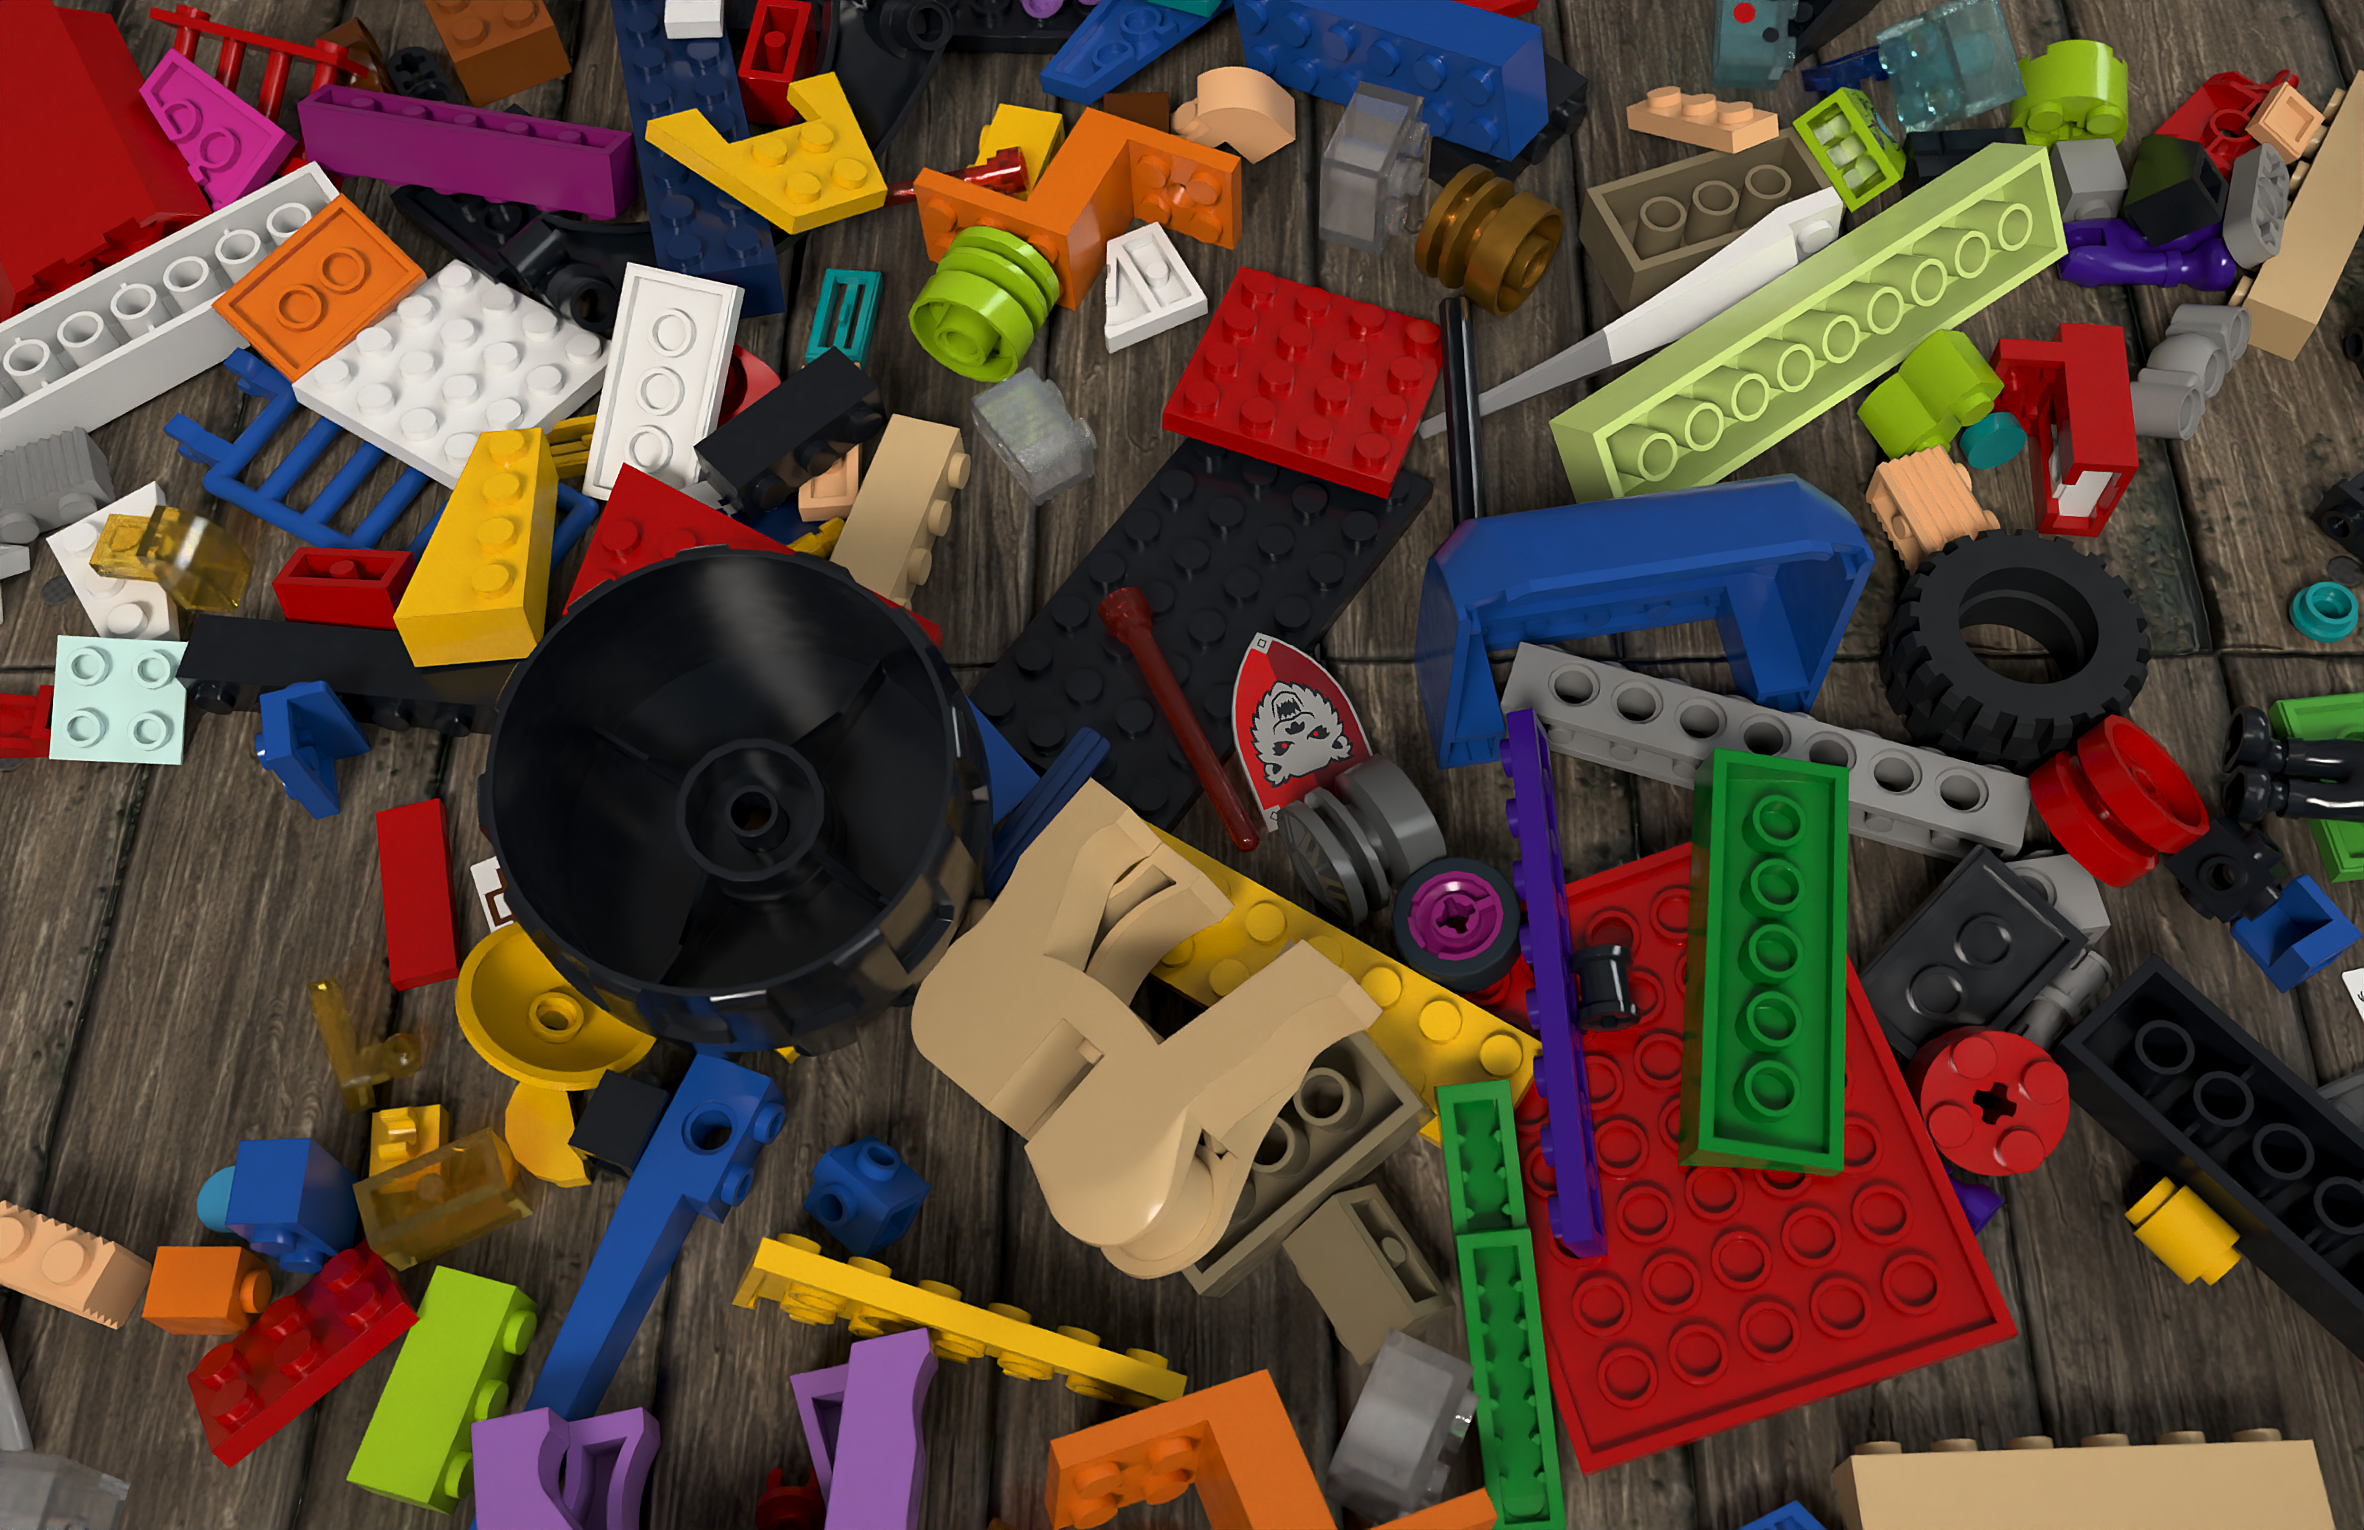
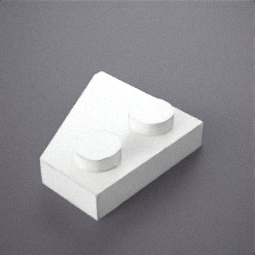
M1158 221L1107 241L1105 341L1109 353L1118 351L1208 313L1205 294Z

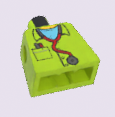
M1841 87L1792 122L1851 213L1903 178L1906 156L1863 91Z

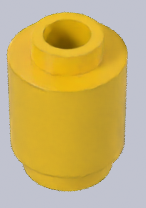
M2164 1176L2124 1214L2137 1227L2133 1234L2187 1285L2198 1277L2202 1278L2209 1286L2213 1285L2242 1257L2232 1247L2241 1235L2190 1187L2185 1184L2179 1188L2167 1176Z

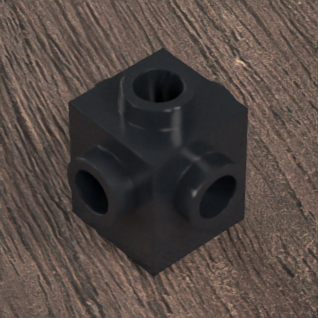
M2231 815L2214 818L2209 822L2210 829L2204 836L2177 854H2173L2163 864L2185 885L2180 890L2185 901L2204 918L2211 920L2216 916L2224 924L2244 915L2250 922H2253L2284 896L2276 886L2291 874L2279 862L2285 855L2279 846L2258 828L2252 827L2247 831ZM2229 866L2235 873V881L2229 875Z

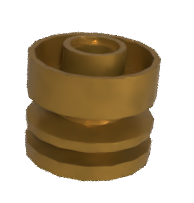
M1473 163L1462 169L1445 186L1432 205L1422 225L1415 246L1414 263L1419 272L1430 278H1438L1441 285L1447 288L1457 289L1463 285L1464 295L1470 302L1496 317H1506L1516 311L1531 295L1549 267L1562 237L1565 220L1563 212L1532 193L1521 192L1515 196V190L1511 181L1506 178L1495 177L1494 172L1490 169Z

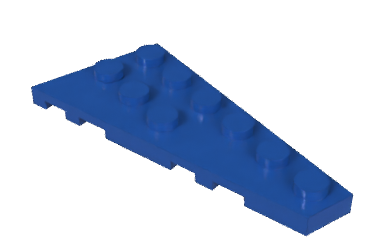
M1101 0L1039 74L1043 92L1089 106L1102 97L1104 93L1112 90L1228 9L1234 2L1233 0H1223L1210 18L1143 0Z

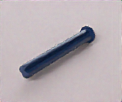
M1086 726L1080 728L993 838L994 865L986 896L987 899H990L992 902L1006 886L1021 854L1089 780L1111 752V744L1098 731Z

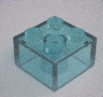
M1951 0L1875 33L1879 44V60L1883 69L1888 73L1896 98V114L1899 121L1905 126L1906 133L1932 131L2027 95L1998 0Z

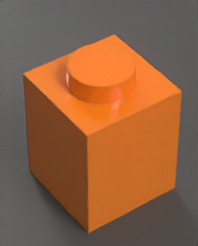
M158 1246L142 1318L173 1335H240L259 1321L260 1313H263L269 1305L272 1294V1279L269 1273L270 1265L243 1247Z

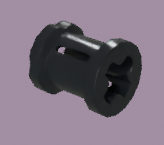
M1597 945L1578 950L1571 955L1570 968L1573 973L1579 975L1582 1009L1576 1014L1577 1026L1580 1029L1593 1032H1612L1627 1029L1640 1022V1008L1633 1004L1630 998L1627 971L1632 967L1634 960L1633 953L1629 948L1619 945Z

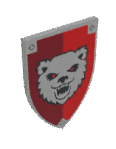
M1257 632L1248 646L1237 672L1231 703V727L1241 767L1266 830L1269 833L1279 829L1277 825L1278 810L1295 800L1304 803L1305 795L1317 787L1331 792L1336 797L1334 791L1335 777L1369 758L1373 753L1349 698L1329 672L1312 657L1296 647L1277 638Z

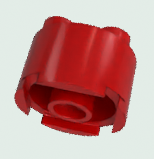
M1983 1026L1956 1028L1935 1039H1931L1920 1047L1907 1067L1904 1080L1938 1155L1971 1172L1988 1176H2006L2032 1172L2053 1152L2066 1130L2070 1111L2069 1083L2066 1073L2045 1050L2022 1036ZM1977 1089L1995 1095V1101L1991 1109L1982 1108L1973 1103V1097Z

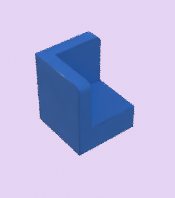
M2305 873L2291 880L2281 891L2284 895L2283 898L2258 919L2250 922L2244 917L2230 928L2232 937L2282 994L2333 964L2363 936L2312 878Z

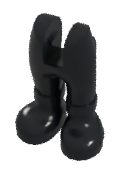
M2239 706L2235 709L2227 728L2222 756V772L2230 774L2222 792V805L2226 816L2231 815L2238 823L2242 824L2258 822L2264 817L2265 813L2276 812V816L2280 818L2294 820L2308 818L2364 823V740L2329 739L2304 741L2303 738L2282 737L2279 741L2271 737L2270 723L2264 711L2252 706ZM2269 773H2274L2275 777L2284 779L2282 781L2273 780ZM2307 777L2333 780L2337 783L2306 782L2304 779L2294 778Z

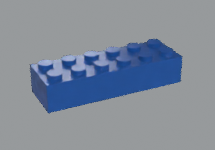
M1233 0L1247 68L1269 76L1278 84L1510 162L1549 122L1542 29L1540 26L1453 0Z

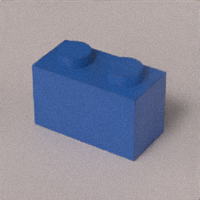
M312 1138L243 1140L239 1142L225 1226L249 1241L252 1250L266 1253L278 1261V1267L284 1271L294 1273L321 1272L324 1268V1263H327L336 1254L346 1249H353L363 1181Z

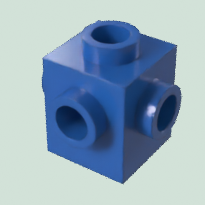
M871 1134L846 1147L836 1145L820 1158L812 1172V1176L816 1180L802 1207L823 1225L832 1237L839 1240L855 1256L868 1258L905 1237L932 1186L903 1162L893 1148L882 1143Z

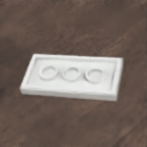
M627 262L582 494L608 501L623 462L677 490L706 481L693 446L717 429L745 289Z

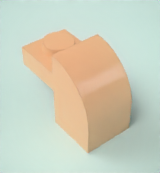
M1245 67L1216 68L1197 76V98L1182 104L1175 112L1170 114V134L1211 148H1215L1226 141L1249 162L1255 164L1296 140L1295 100L1273 79L1259 71Z

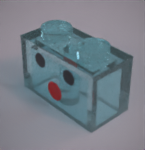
M1716 0L1710 87L1775 90L1784 70L1791 71L1794 64L1796 37L1787 36L1788 19H1795L1799 0Z

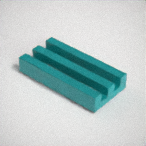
M827 268L805 354L807 365L830 349V347L825 346L841 283L848 285L840 310L833 346L835 345L852 362H859L861 370L864 372L884 287L881 272ZM866 285L852 347L847 349L861 287Z

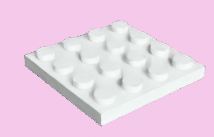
M454 259L423 283L409 297L402 300L382 321L371 328L361 331L354 341L329 359L320 362L294 382L292 388L299 403L454 490L481 432L542 427L546 436L559 421L568 418L602 389L612 341L595 332H590L568 323L552 309L503 283L495 285L473 267L458 259Z

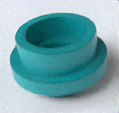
M2319 582L2305 587L2297 593L2290 604L2289 614L2294 626L2308 638L2325 643L2338 642L2345 639L2356 627L2358 622V602L2354 594L2343 585L2334 582Z

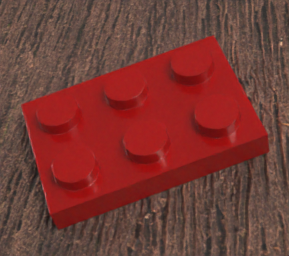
M370 1236L353 1249H346L332 1257L319 1275L293 1295L284 1296L273 1302L263 1312L259 1321L230 1343L221 1344L209 1351L199 1362L197 1368L186 1376L210 1450L229 1469L420 1320L389 1258Z

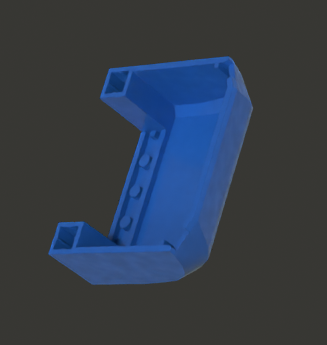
M1794 473L1463 520L1429 557L1420 597L1413 662L1437 769L1444 770L1500 761L1499 743L1501 739H1504L1506 730L1486 652L1518 648L1520 641L1540 645L1715 619L1738 696L1745 697L1756 705L1781 712H1801L1809 715L1876 561L1870 545L1853 516L1836 499Z

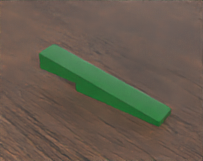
M1509 1079L1433 1086L1483 1484L1498 1515L1492 1530H1567L1531 1231L1527 1227L1510 1081Z

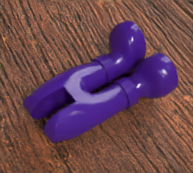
M2224 207L2222 221L2157 248H2153L2141 230L2135 231L2126 218H2093L2062 223L2068 254L2058 261L2057 267L2060 280L2073 282L2078 286L2086 288L2098 287V285H2157L2158 288H2174L2178 283L2204 292L2224 291L2231 285L2237 262L2226 246L2224 237H2221L2226 209Z

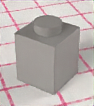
M2113 138L2056 142L2049 161L2062 223L2093 218H2116L2128 194L2129 185Z

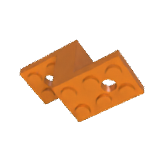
M1090 107L1085 109L1026 202L925 167L913 182L929 260L939 264L956 234L970 226H990L1011 233L1031 245L1048 261L1059 283L1060 295L1055 304L1073 311H1077L1107 262V241L1122 236L1134 217L1145 220L1149 224L1158 221L1161 227L1195 237L1203 243L1215 244L1230 250L1235 249L1242 237L1241 157Z
M1268 1369L1050 1441L1044 1505L1053 1530H1059L1073 1524L1079 1530L1094 1528L1112 1519L1117 1514L1119 1508L1146 1500L1149 1505H1158L1171 1501L1183 1494L1191 1483H1194L1212 1530H1337ZM1485 1488L1369 1530H1492L1498 1515Z

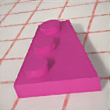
M172 47L139 90L169 140L177 145L189 164L187 169L193 179L204 188L213 203L211 208L214 212L263 188L298 142Z

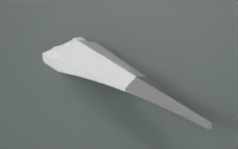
M1833 186L1777 207L1735 241L1645 303L1545 362L1478 395L1480 418L1667 348L1837 241L1843 207L1841 198ZM1446 411L1419 425L1418 431L1422 439L1447 431Z

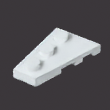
M156 481L46 538L101 638L180 642L175 586L169 578L167 554L171 553L170 537L164 529L163 511L167 510L165 493Z

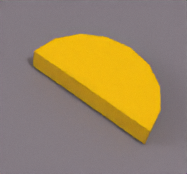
M520 1082L515 1087L505 1111V1138L515 1159L538 1179L553 1182L560 1187L569 1188L592 1184L589 1167L585 1165L567 1144L578 1124L572 1091L550 1090Z

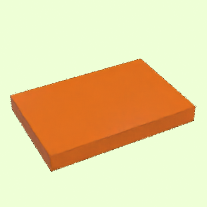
M341 193L213 302L211 306L223 320L293 384L320 362L329 359L354 341L361 331L371 328L382 321L402 300L409 297L428 278L426 273Z

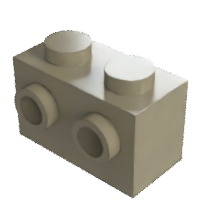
M1376 1184L1333 1194L1281 1243L1295 1264L1299 1278L1312 1291L1333 1324L1339 1341L1351 1352L1359 1367L1401 1352L1455 1305Z

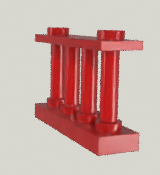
M182 4L176 5L175 13L151 7L149 18L177 29L173 49L192 63L195 61L200 37L223 42L215 80L234 94H236L246 48L269 54L257 111L276 125L279 120L292 60L316 66L310 94L325 84L336 85L339 72L364 79L368 77L369 68L348 59L349 49L328 41L316 39L314 48L210 22L211 14ZM302 129L298 146L291 150L290 155L285 158L272 177L280 179L308 164ZM323 170L340 194L344 178L334 175L333 171Z

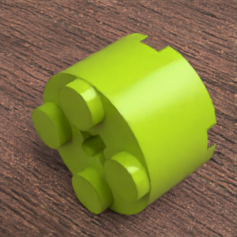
M2091 40L2060 41L2047 45L2046 55L2029 62L2030 54L2019 60L2012 69L2009 77L2008 128L2022 127L2027 145L2046 146L2048 157H2050L2056 142L2113 138L2116 147L2125 137L2128 130V66L2124 58L2120 62L2113 57V48L2104 43Z

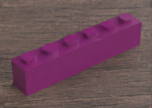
M331 84L323 85L297 103L308 164L316 161L321 169L333 171V174L338 177L353 178L365 176L383 179L385 184L391 186L413 184L431 187L439 194L467 193L484 196L485 200L492 203L515 201L533 204L537 209L547 212L560 210L586 213L589 218L594 220L617 218L639 197L634 136L630 132Z

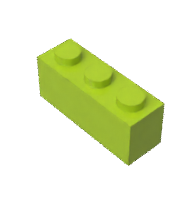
M437 1265L417 1312L420 1320L409 1330L346 1480L371 1493L453 1516L459 1499H464L474 1486L471 1423L501 1417L509 1394V1387L506 1382L517 1355H522L528 1349L535 1333L537 1317L534 1312L537 1304L517 1286Z

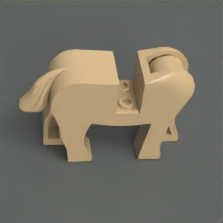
M1090 777L1021 854L1011 877L995 903L987 898L973 899L957 931L953 944L947 948L946 954L923 980L913 1006L911 1028L914 1042L926 1059L986 1109L1029 1141L1024 1146L1049 1209L1056 1221L1080 1241L1091 1246L1100 1247L1109 1262L1123 1273L1138 1279H1153L1180 1271L1194 1264L1217 1244L1227 1229L1265 1135L1283 1106L1299 1090L1304 1076L1316 1056L1338 1040L1355 1032L1369 1029L1382 1014L1383 1010L1352 976L1302 939L1296 944L1289 939L1273 962L1167 1040H1164L1129 1008L1136 991L1151 969L1170 950L1193 934L1221 922L1235 905L1201 870L1165 844L1128 805ZM1144 859L1122 881L1114 885L1126 869Z

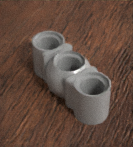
M2184 303L2176 309L2171 325L2165 331L2166 339L2152 350L2146 368H2142L2138 373L2137 381L2130 383L2136 436L2186 441L2194 435L2200 417L2206 411L2205 402L2219 392L2225 373L2231 371L2233 361L2241 358L2248 345L2251 316L2246 307Z

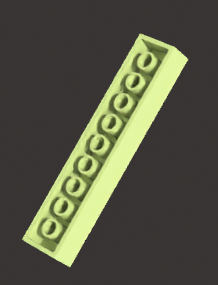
M1991 143L1550 420L1549 424L1576 503L1715 484L1904 361L1920 343L1937 330L1953 329L2068 254L2047 147Z

